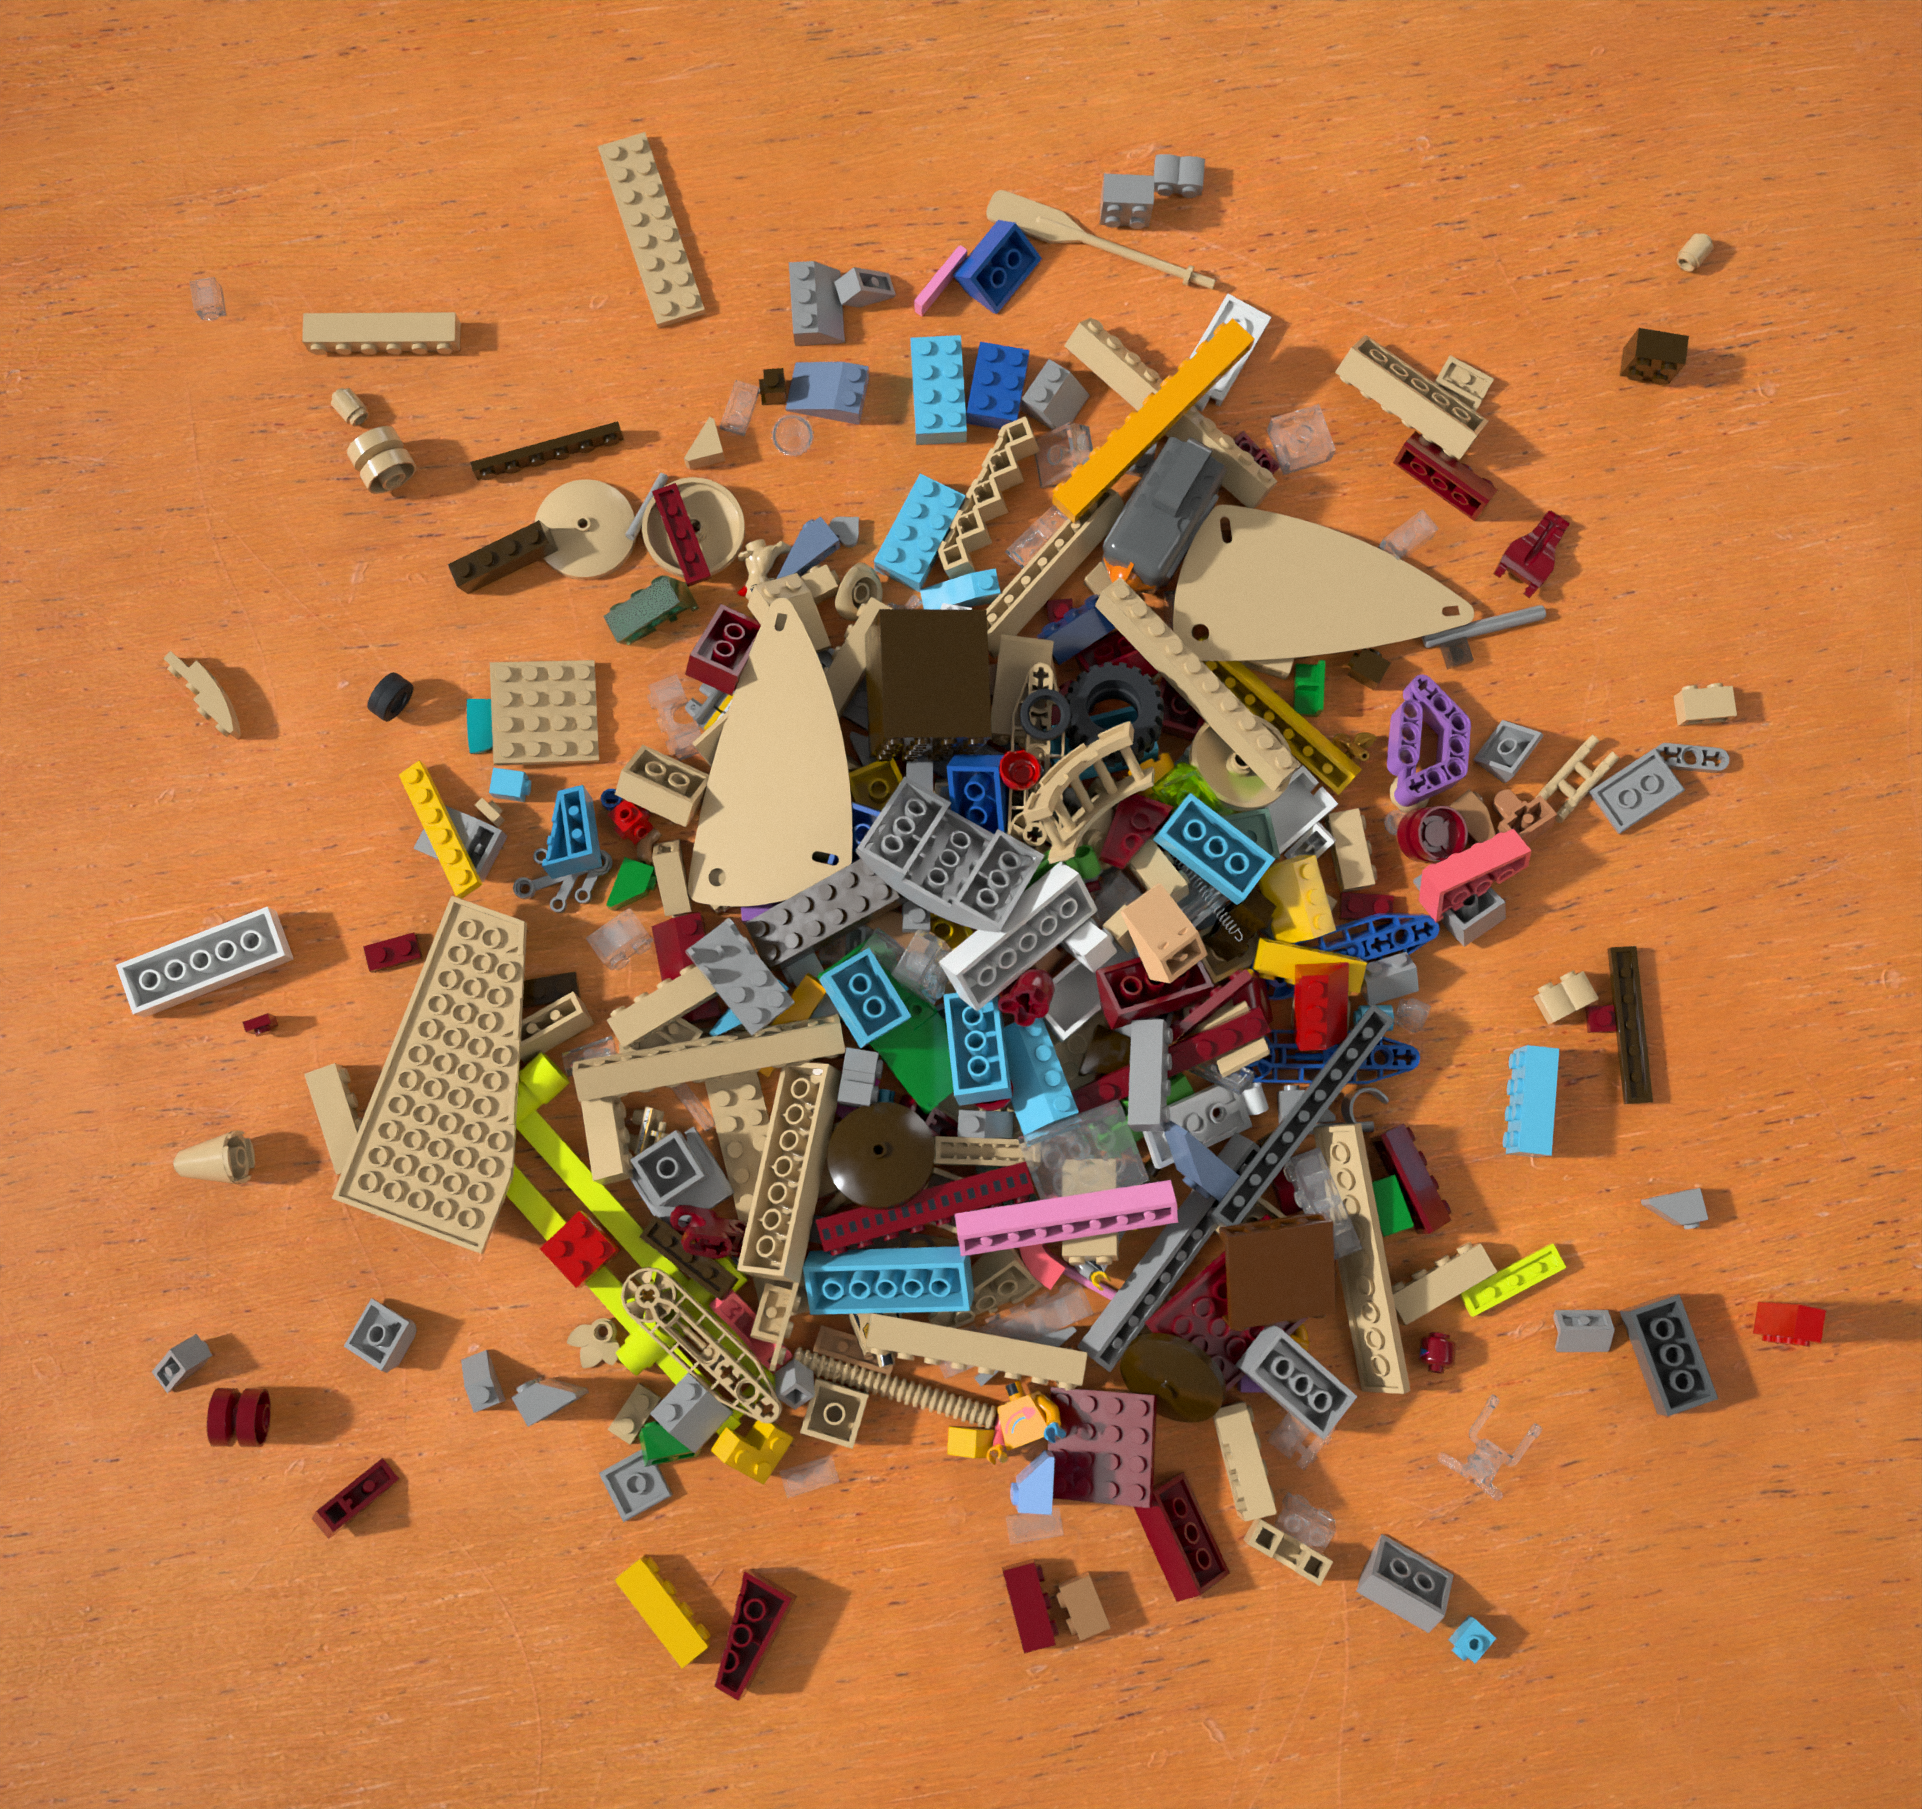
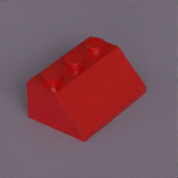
M1348 962L1295 964L1293 1039L1300 1051L1326 1050L1347 1037Z

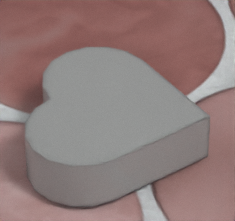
M835 517L831 520L829 527L844 547L850 548L858 543L859 517Z

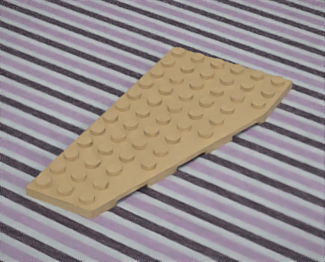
M454 896L450 897L332 1199L484 1254L514 1174L527 923L525 921Z

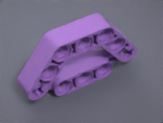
M1427 675L1416 676L1403 690L1405 701L1391 715L1387 768L1390 773L1398 776L1394 797L1398 804L1404 807L1415 805L1452 788L1466 776L1468 771L1470 719ZM1423 719L1438 734L1436 765L1416 773V764L1419 761Z

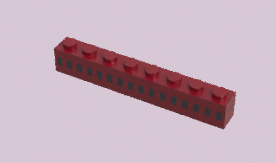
M1026 1161L922 1190L910 1202L896 1208L874 1210L861 1207L818 1219L816 1223L824 1252L830 1251L831 1256L847 1252L846 1246L857 1244V1247L861 1248L872 1245V1239L883 1236L884 1241L900 1237L898 1231L909 1229L911 1234L925 1230V1224L935 1221L936 1226L952 1222L951 1216H955L957 1213L976 1211L983 1207L988 1209L1004 1206L1003 1202L1012 1199L1014 1204L1030 1200L1029 1194L1035 1192Z

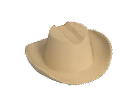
M860 562L855 564L846 573L835 600L836 610L841 617L850 621H857L859 618L857 612L863 602L868 603L871 597L882 602V586L875 570L869 565Z

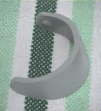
M1376 1088L1357 1089L1349 1092L1344 1097L1341 1104V1113L1347 1124H1356L1357 1121L1353 1115V1103L1360 1093L1372 1094L1384 1104H1387L1389 1099Z

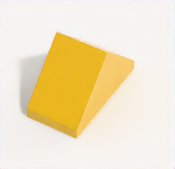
M949 1426L947 1454L969 1458H987L988 1450L993 1447L995 1429Z

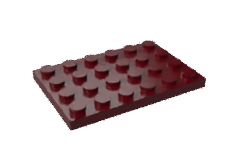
M1265 1215L1259 1221L1270 1220L1271 1218ZM1225 1251L1144 1322L1152 1333H1164L1183 1338L1206 1352L1220 1368L1225 1379L1226 1392L1245 1376L1235 1364L1265 1328L1263 1326L1249 1327L1245 1331L1232 1330L1223 1320V1315H1228ZM1303 1318L1294 1323L1278 1322L1274 1326L1282 1329L1289 1336L1308 1318Z

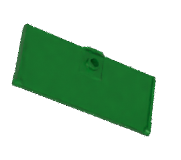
M873 934L824 972H820L817 978L820 979L826 972L867 948L871 949L912 1017L870 1044L879 1053V1056L913 1097L925 1115L930 1114L932 1109L954 1092L947 1024L926 994L916 986L878 936Z

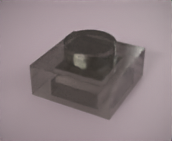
M1466 636L1441 643L1440 645L1447 670L1472 663L1474 660Z

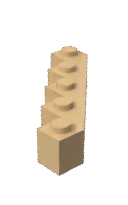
M1026 416L1002 426L995 446L990 448L978 478L974 479L965 496L967 499L961 510L958 509L949 526L950 531L945 541H942L938 547L944 570L950 580L975 572L969 553L992 544L985 522L1008 513L1001 491L1024 482L1017 461L1040 452Z

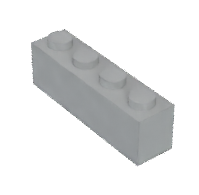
M1163 1019L1132 1020L1128 1126L1133 1131H1166V1123L1170 1121V1108L1166 1106L1167 1096L1171 1095L1170 1080H1167V1073L1172 1068L1171 1054H1168V1044H1172L1173 1033L1172 1029L1169 1028Z

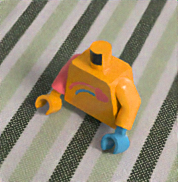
M1020 1380L1005 1386L1011 1402L998 1407L993 1447L987 1452V1459L993 1465L996 1464L997 1456L1001 1463L1007 1461V1454L1003 1451L1005 1448L1009 1451L1042 1437H1045L1046 1440L1052 1443H1056L1055 1435L1060 1438H1064L1066 1435L1065 1431L1060 1427L1058 1406L1039 1391L1025 1395Z

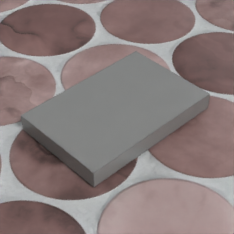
M1654 748L1588 793L1617 834H1620L1685 791V789L1656 748Z

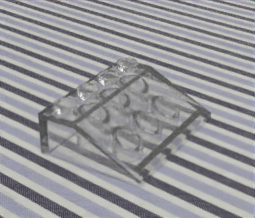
M1118 1099L1018 1137L1019 1145L1041 1200L1136 1186L1149 1181Z

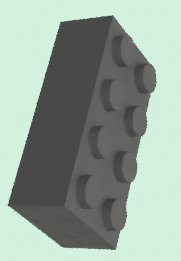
M1667 1294L1620 1310L1657 1414L1671 1416L1718 1399L1679 1294Z

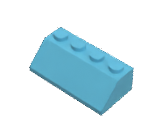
M1035 1018V1022L1029 1027H1022L1017 1025L1016 1022L1004 1027L1009 1074L1014 1087L1013 1096L1010 1101L1023 1135L1026 1136L1074 1119L1079 1112L1043 1018Z

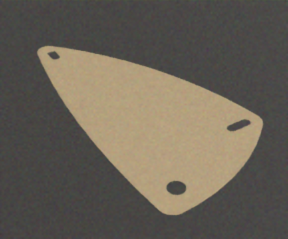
M1218 505L1202 523L1183 562L1175 594L1173 632L1201 661L1296 658L1370 648L1438 633L1470 623L1474 618V609L1467 601L1429 575L1364 541L1336 530L1286 515L1246 507ZM1222 517H1227L1230 521L1232 541L1230 543H1225L1222 540L1220 519ZM1448 606H1458L1460 615L1444 616L1442 609ZM1197 624H1203L1209 629V637L1204 641H1198L1192 636V628Z
M778 598L771 603L749 653V659L740 676L728 710V719L724 723L701 808L688 880V894L691 899L698 903L717 906H754L784 901L852 863L851 791L847 758L837 711L822 665L801 619L789 600ZM778 613L787 614L785 627L782 631L775 629ZM815 851L837 855L839 862L837 865L815 862L812 859V854ZM720 868L726 874V880L721 886H713L709 882V874L713 869Z

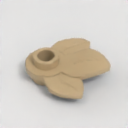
M600 1318L594 1321L592 1325H580L568 1337L567 1343L569 1345L581 1347L580 1361L584 1369L595 1366L602 1359L612 1366L618 1359L615 1353L620 1348L615 1339L617 1328L610 1319ZM602 1326L608 1329L606 1337H602L599 1334V1329Z

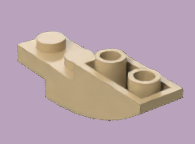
M170 651L163 658L170 664L167 669L178 679L183 676L188 681L185 686L196 695L193 700L199 705L197 711L207 720L212 717L218 722L215 727L223 735L228 737L231 734L236 739H239L241 731L238 718L223 687L198 661H195L189 667Z

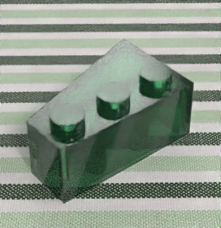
M662 575L651 581L652 585L633 592L630 595L631 598L626 602L612 606L610 612L603 617L617 643L630 645L657 631L655 627L667 619L672 623L678 620L677 614L689 608L692 612L700 609L687 584Z

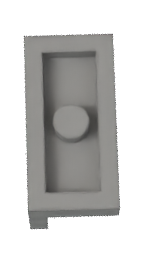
M1555 1310L1553 1319L1558 1332L1555 1344L1557 1352H1608L1610 1350L1615 1329L1608 1310Z

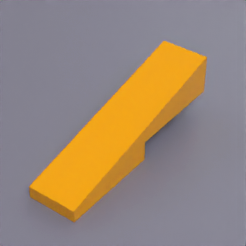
M808 972L791 996L795 1004L779 1015L771 1026L810 1019L827 993L821 982ZM772 1066L764 1067L759 1072L769 1077L777 1068Z

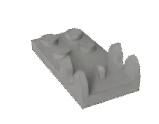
M727 918L709 934L685 950L686 954L751 1036H754L795 1004L786 990L755 953L749 941L740 934L730 918Z

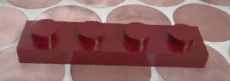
M673 483L652 491L687 587L712 579L677 484Z
M1242 968L1238 969L1229 977L1231 981L1224 987L1219 985L1209 993L1211 998L1205 1003L1198 1002L1189 1009L1190 1015L1184 1020L1179 1018L1174 1021L1169 1027L1173 1033L1172 1044L1180 1042L1195 1030L1199 1024L1206 1021L1258 978L1252 969H1245L1244 971Z

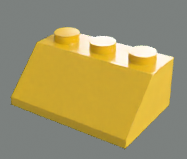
M1298 855L1269 866L1258 882L1262 895L1277 906L1272 914L1274 919L1270 924L1275 941L1291 944L1314 939L1336 931L1315 855Z

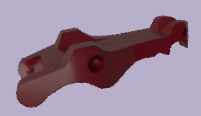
M1549 510L1531 533L1512 541L1503 553L1493 574L1500 578L1507 570L1529 585L1526 587L1523 595L1530 598L1554 570L1555 549L1570 523Z

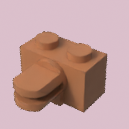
M1502 790L1497 793L1492 805L1493 810L1502 819L1496 834L1514 829L1526 845L1551 829L1557 813L1541 795L1529 803L1526 801L1522 803L1511 790Z

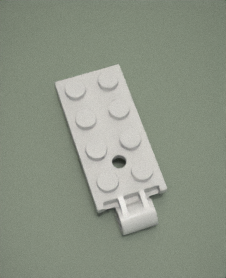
M1230 294L1226 295L1190 359L1197 353V347L1204 340L1209 342L1215 336L1213 333L1221 323L1227 324L1232 318L1255 339L1252 348L1195 404L1197 410L1201 412L1210 397L1217 400L1215 405L1221 406L1271 320V317Z
M1234 1076L1167 1105L1170 1108V1120L1187 1130L1205 1147L1233 1136L1235 1132L1240 1133L1251 1128L1252 1123L1249 1115H1257L1269 1109L1261 1083H1251L1240 1089L1237 1078ZM1215 1108L1220 1110L1218 1117H1214L1212 1114ZM1143 1131L1154 1167L1161 1169L1174 1163L1164 1131Z

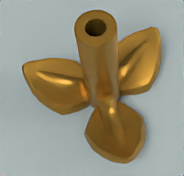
M1369 732L1358 733L1354 737L1353 742H1351L1347 733H1339L1334 736L1333 744L1339 750L1347 749L1345 755L1359 766L1360 760L1367 761L1370 754L1366 749L1372 746L1377 736Z

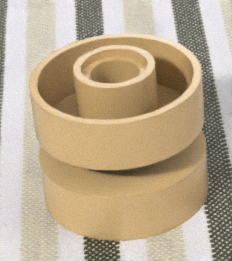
M381 426L363 433L347 449L349 459L355 469L360 471V477L368 491L373 494L386 493L403 485L414 475L417 469L409 452L403 449V442L396 430L391 426Z

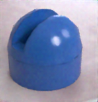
M607 789L601 794L602 806L608 811H612L622 802V798L615 795L616 789Z

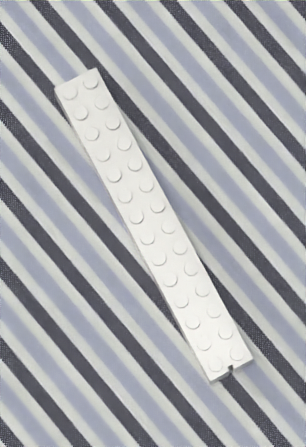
M1304 765L1292 775L1290 783L1283 794L1274 803L1267 806L1269 807L1280 855L1338 805L1323 786L1314 796L1310 793L1319 782ZM1184 867L1182 871H1186L1189 867ZM1192 870L1186 871L1185 874L1188 875ZM1194 872L1189 875L1188 879L1192 878L1196 873ZM1197 875L1191 880V883L1201 878L1194 884V887L1204 882L1197 888V890H1200L1207 885L1205 889L1201 890L1200 894H1202L1212 885ZM1188 884L1190 894L1176 903L1180 909L1199 896V891H1196L1193 884ZM1223 895L1218 900H1216L1219 902L1212 907V909H1216L1219 905H1223L1226 901L1229 900V898ZM1207 907L1190 922L1196 928L1213 914L1214 910L1212 911L1211 907ZM1113 941L1112 943L1117 953L1099 969L1135 959L1138 956L1133 949L1127 953ZM1077 959L1052 979L1055 992L1048 1013L1042 1017L1045 1025L1061 1043L1101 1010L1096 971L1093 973Z

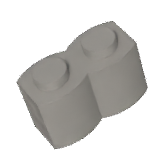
M1156 155L1153 175L1154 192L1161 196H1170L1171 194L1178 193L1186 198H1194L1201 195L1205 159L1195 156Z

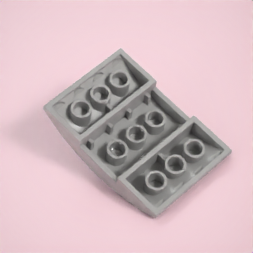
M904 777L857 847L856 853L885 883L920 907L960 925L999 933L1041 863L1044 854L997 829L995 834L985 830L950 810L951 802Z

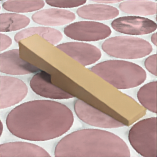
M933 1137L936 1148L935 1165L1006 1167L1026 1161L1027 1167H1040L1041 1140ZM880 1149L877 1155L882 1154L884 1149Z

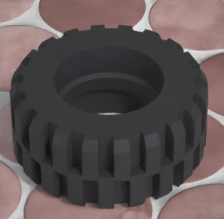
M1105 662L1104 667L1099 668L1098 665L1089 667V673L1082 671L1077 676V682H1071L1068 687V693L1065 694L1071 710L1070 723L1065 730V735L1069 738V744L1075 749L1083 743L1087 747L1099 740L1098 734L1108 729L1096 725L1090 719L1088 713L1094 705L1101 701L1117 699L1130 704L1138 714L1137 720L1132 724L1134 728L1133 744L1129 746L1137 761L1144 758V751L1150 753L1154 748L1155 742L1159 740L1163 725L1164 702L1163 698L1160 697L1161 691L1158 685H1153V679L1148 674L1141 675L1142 669L1136 666L1130 669L1127 667V663L1119 662V666L1112 665V662ZM1120 750L1102 758L1103 762L1107 763V767H1115V763H1121L1122 766L1127 765Z

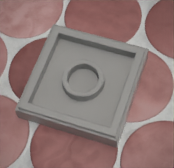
M642 1450L599 1472L623 1522L673 1495L659 1466L645 1467Z

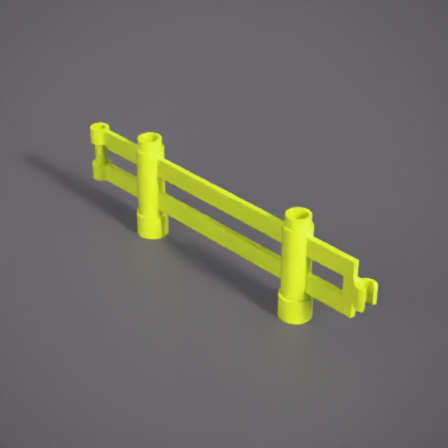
M540 1052L519 1072L516 1128L642 1268H660L668 1273L754 1355L744 1341L709 1306L716 1297L692 1278L688 1279L677 1266L639 1237L644 1229L604 1185L593 1181L590 1169L536 1111L541 1105L548 1104L570 1084L569 1079L547 1055ZM514 1164L513 1179L506 1195L548 1241L567 1222ZM728 1255L721 1259L713 1258L739 1279L732 1288L733 1291L736 1292L748 1281L747 1276L737 1270L738 1265ZM604 1266L586 1285L630 1333L625 1339L626 1343L615 1352L617 1357L636 1376L646 1367L650 1368L653 1364L657 1363L677 1385L688 1371L628 1315L621 1299L623 1284ZM653 1271L651 1278L655 1282L657 1272ZM672 1288L663 1289V1291L670 1290ZM677 1289L676 1301L678 1302L684 1295ZM687 1297L680 1304L697 1321L704 1315ZM635 1298L628 1299V1300H627V1303L636 1301V1299H635ZM672 1309L664 1318L670 1322L677 1312ZM707 1316L700 1322L717 1340L723 1335V1332ZM683 1317L679 1318V1321L685 1327L693 1328ZM652 1322L645 1324L652 1330L658 1323ZM675 1322L672 1326L684 1337L683 1330ZM661 1326L654 1331L671 1349L676 1345L677 1341ZM726 1335L720 1341L736 1358L743 1353ZM679 1347L674 1350L691 1368L694 1366L692 1361ZM745 1354L740 1362L758 1377L761 1373L755 1362ZM760 1362L773 1388L776 1391L775 1374L773 1375ZM696 1367V1368L694 1369V1371H695L706 1383H708L710 1386H712V1384L709 1382V1380H708V1379L700 1372V1370ZM762 1377L760 1381L768 1388L766 1382ZM750 1383V1386L742 1393L746 1396H753L756 1390L753 1384ZM714 1388V1390L722 1397L718 1390ZM760 1393L758 1398L753 1402V1404L759 1401L764 1395ZM740 1401L737 1403V1405L747 1409ZM728 1406L734 1413L716 1432L721 1435L725 1427L734 1431L742 1424L739 1418L744 1413Z

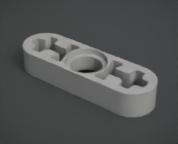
M1662 743L1656 747L1659 754L1664 750L1666 755L1674 756L1677 754V758L1670 757L1665 760L1670 769L1718 773L1729 764V756L1721 748ZM1689 751L1695 754L1696 763L1694 765L1685 762V752ZM1715 755L1717 760H1721V763L1716 766L1713 761L1702 763L1704 759H1710Z

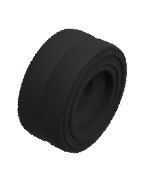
M392 672L386 675L374 688L369 697L367 708L380 719L386 722L391 721L399 715L409 702L413 693V685L398 673Z

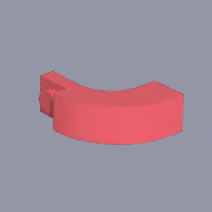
M1054 1190L1051 1195L1045 1193L1041 1200L1062 1197V1194ZM1046 1243L1019 1247L1022 1259L1029 1272L1040 1283L1051 1290L1068 1263L1052 1253Z
M731 1290L723 1301L715 1298L709 1304L712 1310L732 1328L773 1375L793 1357L788 1348L782 1344V1348H786L783 1364H777L775 1371L770 1370L776 1344L751 1338L757 1313L735 1291Z

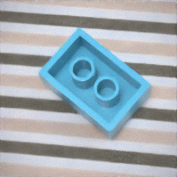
M870 948L826 972L819 979L860 1048L912 1017Z

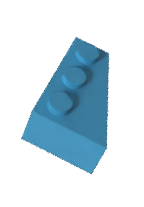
M584 785L558 791L552 816L553 827L551 836H548L547 855L542 863V867L552 879L602 867L593 798Z

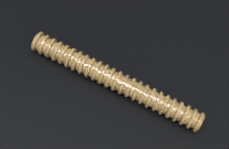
M798 1347L795 1351L793 1359H796L812 1370L813 1374H816V1378L822 1376L826 1381L829 1378L832 1379L833 1383L839 1381L840 1385L848 1384L849 1388L855 1386L856 1390L862 1388L865 1389L864 1392L866 1393L868 1391H872L873 1395L879 1393L882 1398L884 1396H888L889 1400L895 1398L899 1403L902 1400L905 1401V1405L912 1403L915 1408L918 1405L921 1406L922 1410L928 1408L929 1412L935 1410L939 1415L945 1413V1417L951 1415L955 1420L961 1418L962 1422L968 1420L969 1424L972 1425L973 1423H978V1427L984 1425L988 1430L992 1427L996 1413L994 1405L988 1407L987 1403L981 1405L977 1400L974 1403L971 1402V1398L964 1400L961 1395L958 1398L955 1397L954 1393L948 1395L947 1391L941 1393L937 1388L931 1390V1386L925 1388L921 1383L915 1385L914 1381L908 1383L906 1382L907 1379L904 1378L903 1380H898V1376L892 1378L890 1377L891 1375L885 1376L881 1372L868 1371L864 1367L859 1368L858 1365L852 1366L848 1362L846 1364L842 1363V1360L839 1359L835 1361L833 1357L829 1359L823 1354L819 1356L817 1352L812 1354L808 1349L802 1351V1347Z

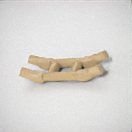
M1593 734L1535 797L1537 798L1541 795L1547 801L1557 788L1569 797L1557 812L1555 821L1558 823H1562L1577 804L1619 759L1612 751L1593 772L1581 761L1600 742ZM1573 770L1586 779L1577 790L1565 781Z

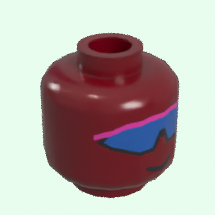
M1429 1332L1428 1336L1422 1338L1419 1361L1423 1365L1428 1366L1429 1372L1443 1374L1444 1369L1454 1366L1456 1343L1450 1339V1335Z

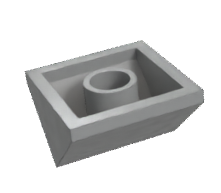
M1502 720L1473 760L1505 784L1515 776L1544 735L1541 732Z

